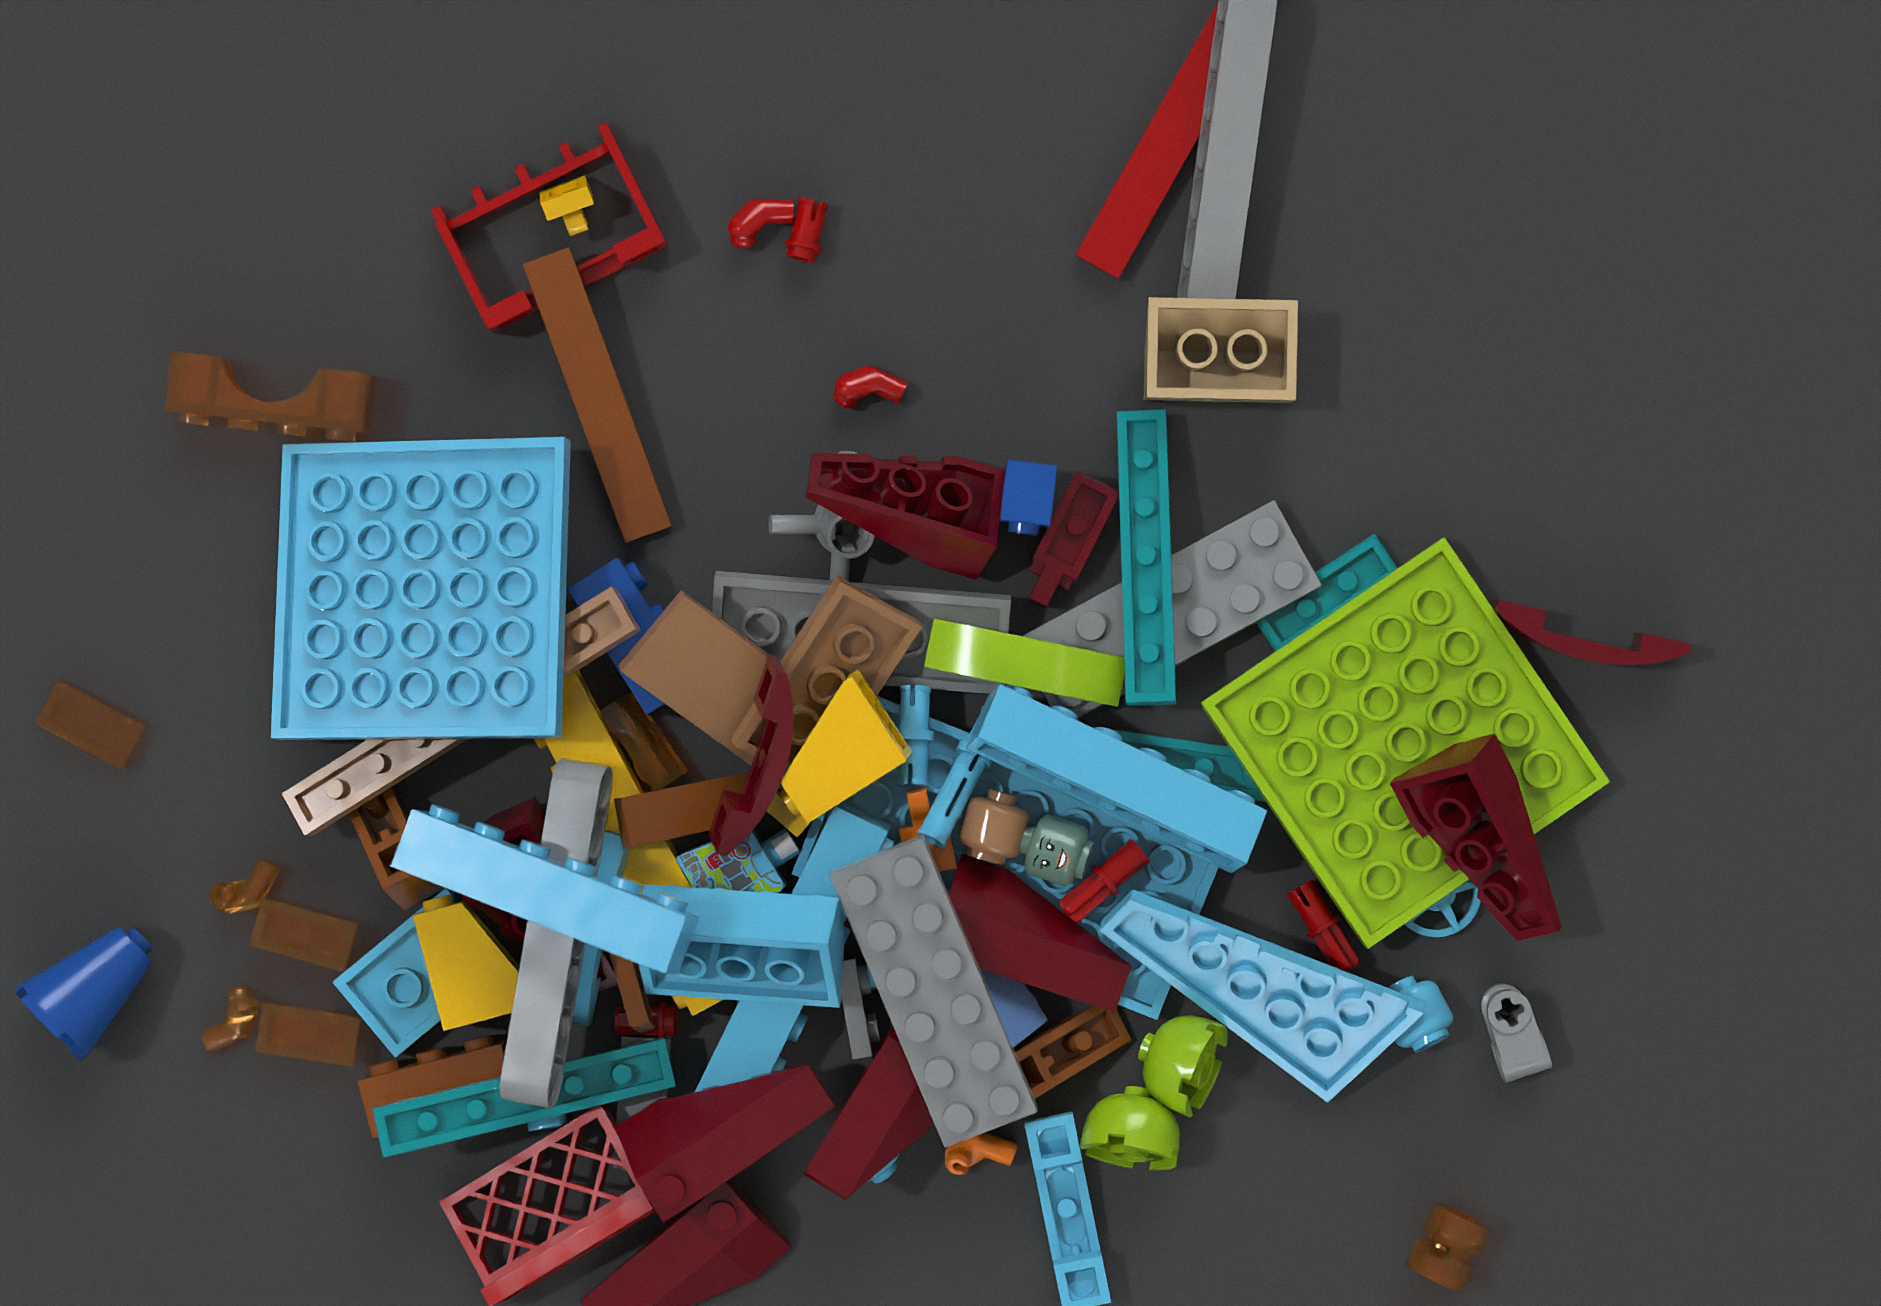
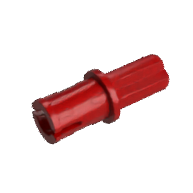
M1130 838L1124 846L1099 867L1095 864L1090 867L1093 872L1060 899L1059 904L1062 910L1071 920L1076 923L1080 922L1110 895L1117 897L1119 895L1117 889L1151 861Z
M1310 879L1303 883L1300 888L1298 886L1287 893L1286 897L1290 899L1309 930L1305 935L1308 939L1313 937L1329 965L1348 972L1360 963V958L1338 924V921L1341 920L1340 916L1336 915L1334 917L1315 886L1314 880Z

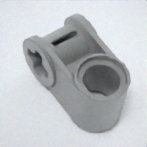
M1506 983L1495 984L1488 988L1481 999V1012L1491 1039L1492 1052L1504 1083L1552 1068L1545 1040L1537 1026L1528 999L1514 986ZM1508 998L1515 1005L1510 1008L1511 1016L1507 1019H1504L1497 1012L1502 1009L1501 1000Z

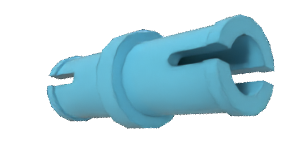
M911 685L900 686V729L898 730L913 752L907 761L898 766L897 785L913 787V784H915L917 787L928 786V743L933 742L934 731L929 730L931 687L915 685V688H911Z

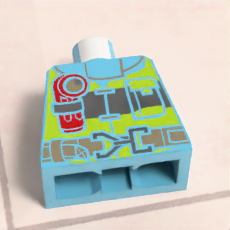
M784 828L763 842L755 829H753L739 846L727 856L717 854L712 842L709 841L684 851L675 859L693 888H723L735 891H770L779 893L787 885V882L778 867L800 854V849L787 828Z

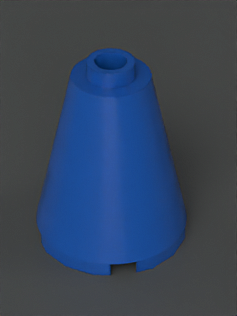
M117 927L20 983L13 992L21 998L20 1000L57 1039L62 1040L68 1046V1050L79 1061H82L91 1053L153 963L147 956L153 947L134 927L127 933L120 927Z

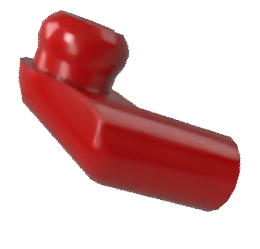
M760 198L749 200L729 220L727 230L730 233L729 239L731 244L741 249L751 247L755 244L756 233L766 223L794 224V200Z
M866 365L842 374L837 379L833 399L838 406L850 409L856 406L859 399L875 393L899 404L908 382L874 366Z

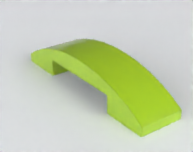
M935 618L933 619L924 663L926 668L1116 707L1119 704L1125 675L1124 657Z

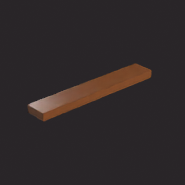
M568 247L523 263L625 543L671 527V520L571 248Z

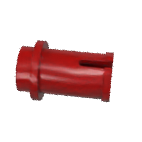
M798 198V208L791 237L784 242V246L788 248L786 257L800 262L815 263L816 255L822 254V248L818 245L826 211L829 208L828 204L819 201L818 205L814 204V199Z
M661 1001L659 1006H650L656 1029L638 1033L630 1027L625 1007L622 1004H617L615 1012L616 1036L659 1035V1038L664 1037L665 1040L667 1036H676L678 1026L677 1007L668 1006L666 1001Z

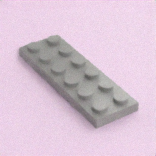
M1275 500L1172 555L1175 667L1322 587ZM1122 582L1023 635V637L1124 657ZM1125 675L1120 696L1125 694ZM1043 692L1050 707L1060 706L1074 712L1078 719L1105 705Z
M716 571L714 576L712 613L767 654L776 656L781 661L833 580ZM850 582L917 619L922 626L884 685H911L912 688H915V685H924L936 690L990 694L999 684L1004 685V683L926 668L924 663L934 618L1008 633L1011 595Z
M924 834L832 870L829 874L944 1147L946 1148L1036 1113L1038 1106Z

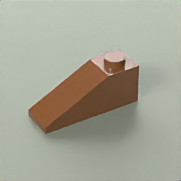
M395 785L349 813L382 889L404 911L445 888L391 866L410 816V812Z
M1089 1005L1030 1034L1013 1049L1035 1099L1132 1039L1117 1009L1115 1012Z

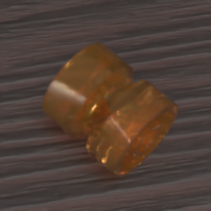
M1434 1202L1423 1224L1427 1235L1425 1238L1416 1239L1405 1261V1265L1433 1282L1463 1293L1474 1270L1470 1259L1472 1256L1481 1255L1492 1233V1229L1456 1209L1439 1202ZM1446 1246L1450 1247V1250H1449V1252H1448L1447 1254H1446V1252H1447Z

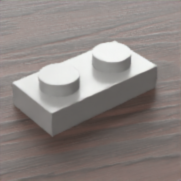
M856 955L843 957L841 994L853 1060L871 1057L873 1054L872 1043L881 1042L876 1013L866 1014L863 995L872 994L867 965L858 966Z

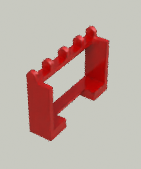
M607 122L598 126L599 133L604 140L601 145L576 158L568 142L559 145L558 147L566 163L534 179H531L525 165L522 163L514 167L522 183L521 185L487 201L481 187L478 185L470 189L478 206L449 220L446 212L440 205L431 209L436 220L435 225L487 329L492 333L539 311L532 289L527 292L522 290L490 306L454 232L610 154L647 229L612 245L613 249L577 266L584 286L587 287L668 246Z

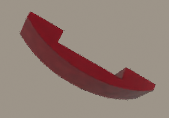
M1491 600L1490 605L1500 620L1514 632L1542 648L1570 658L1603 664L1643 665L1672 660L1690 653V643L1646 633L1634 632L1631 650L1545 631L1542 629L1546 610L1503 600Z
M768 655L753 699L761 717L767 720L743 792L740 794L723 790L708 834L716 853L719 855L727 856L752 832L770 806L785 773L793 739L794 710L789 680L779 658L776 656Z

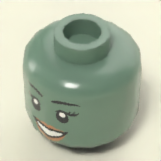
M1048 814L1040 818L1036 827L1027 826L1022 836L1020 853L1026 855L1025 870L1028 874L1066 886L1071 884L1075 877L1079 879L1084 878L1093 854L1095 842L1088 840L1089 834L1085 826Z

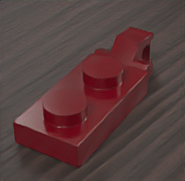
M1076 470L1051 519L1050 526L1047 527L1032 557L1034 561L1029 571L1039 577L1028 598L1029 600L1046 608L1057 585L1069 590L1073 580H1077L1119 497V491Z

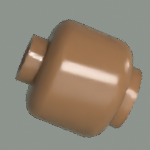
M990 788L987 797L975 796L969 800L959 832L961 843L968 847L967 855L1004 865L1005 858H1015L1019 855L1022 836L1029 823V815L1023 808L1016 806L1018 796Z

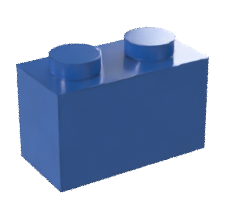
M1007 460L999 522L1009 523L1008 532L1037 536L1039 527L1050 526L1057 466Z

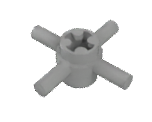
M840 451V452H838V453H847V454H857L856 452H853V451ZM820 505L816 508L815 515L769 516L768 526L771 535L815 534L821 545L831 552L830 580H834L836 575L849 582L850 558L859 557L867 552L874 539V535L851 522H846L842 526L843 535H835L836 523L844 518Z

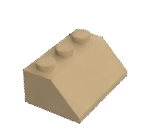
M1149 297L1144 351V400L1292 403L1296 400L1298 300Z

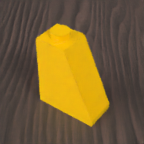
M858 669L850 673L843 681L781 780V785L784 788L781 791L783 801L795 816L801 814L807 824L907 761L913 752Z
M451 894L423 901L424 911L414 914L413 919L443 1031L512 1013L520 966L465 900L453 903Z

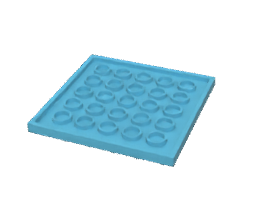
M566 437L283 444L271 738L276 740L562 738L571 440Z

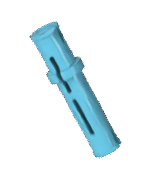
M976 722L966 741L959 742L955 750L958 757L940 788L921 828L916 833L917 836L924 834L927 843L937 848H945L946 841L962 810L965 808L983 770L990 769L993 763L992 760L966 749Z

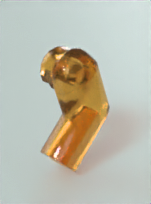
M259 858L247 880L215 884L210 890L209 901L213 907L225 914L254 910L262 904L281 869L271 862Z
M237 986L231 989L227 995L229 1005L224 1021L201 1031V1038L210 1054L238 1042L252 1033L259 1012V1002L254 997L251 988Z

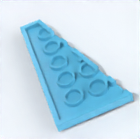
M1133 889L1101 921L1100 932L1327 1103L1425 1012V1002Z

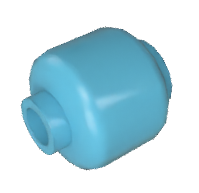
M1409 976L1388 987L1425 1002L1424 1014L1395 1040L1398 1046L1403 1048L1412 1047L1414 1052L1417 1053L1441 1042L1450 1035L1447 1028L1453 1022V1013L1435 982L1425 980L1417 983L1414 976Z

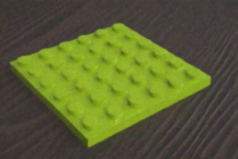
M1445 537L1433 543L1199 703L1362 945L1367 949L1469 880L1460 869L1453 872L1443 861L1447 855L1429 834L1422 838L1411 826L1390 785L1394 778L1453 744L1495 733L1517 776L1534 834L1610 783Z

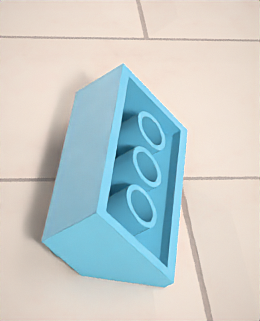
M643 885L641 894L656 900L659 892L674 896L688 903L685 911L699 916L679 974H664L639 964L646 994L840 1007L845 929L839 897L779 894L770 891H735L723 888H690L676 885Z

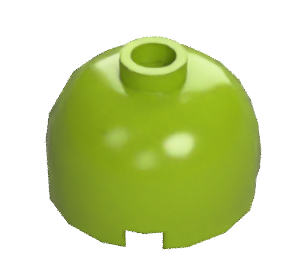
M1183 1015L1162 1024L1155 1035L1148 1033L1140 1046L1138 1060L1144 1062L1143 1080L1146 1089L1155 1100L1170 1110L1189 1118L1193 1116L1191 1107L1200 1110L1214 1086L1222 1065V1061L1215 1060L1217 1044L1226 1047L1228 1040L1227 1028L1223 1024L1204 1017Z
M1127 1086L1125 1087L1124 1094H1111L1097 1102L1088 1113L1083 1127L1080 1149H1086L1085 1154L1091 1158L1121 1167L1134 1168V1162L1150 1161L1149 1170H1171L1177 1167L1180 1150V1130L1175 1114L1168 1107L1153 1099V1096L1146 1088Z

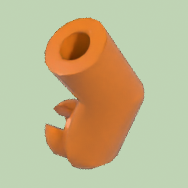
M985 1132L948 1146L944 1155L945 1166L949 1172L955 1175L967 1173L969 1167L984 1158L1010 1167L1018 1143Z

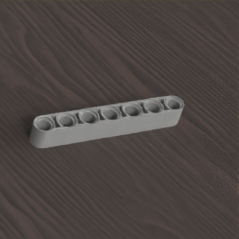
M1218 0L1177 298L1236 299L1277 0Z
M563 758L559 759L552 776L541 845L551 849L548 858L565 864L567 857L584 861L596 867L594 876L598 874L612 792L613 772L610 766ZM529 920L527 921L501 1073L500 1095L503 1100L552 1108L556 1104L561 1090L586 943Z

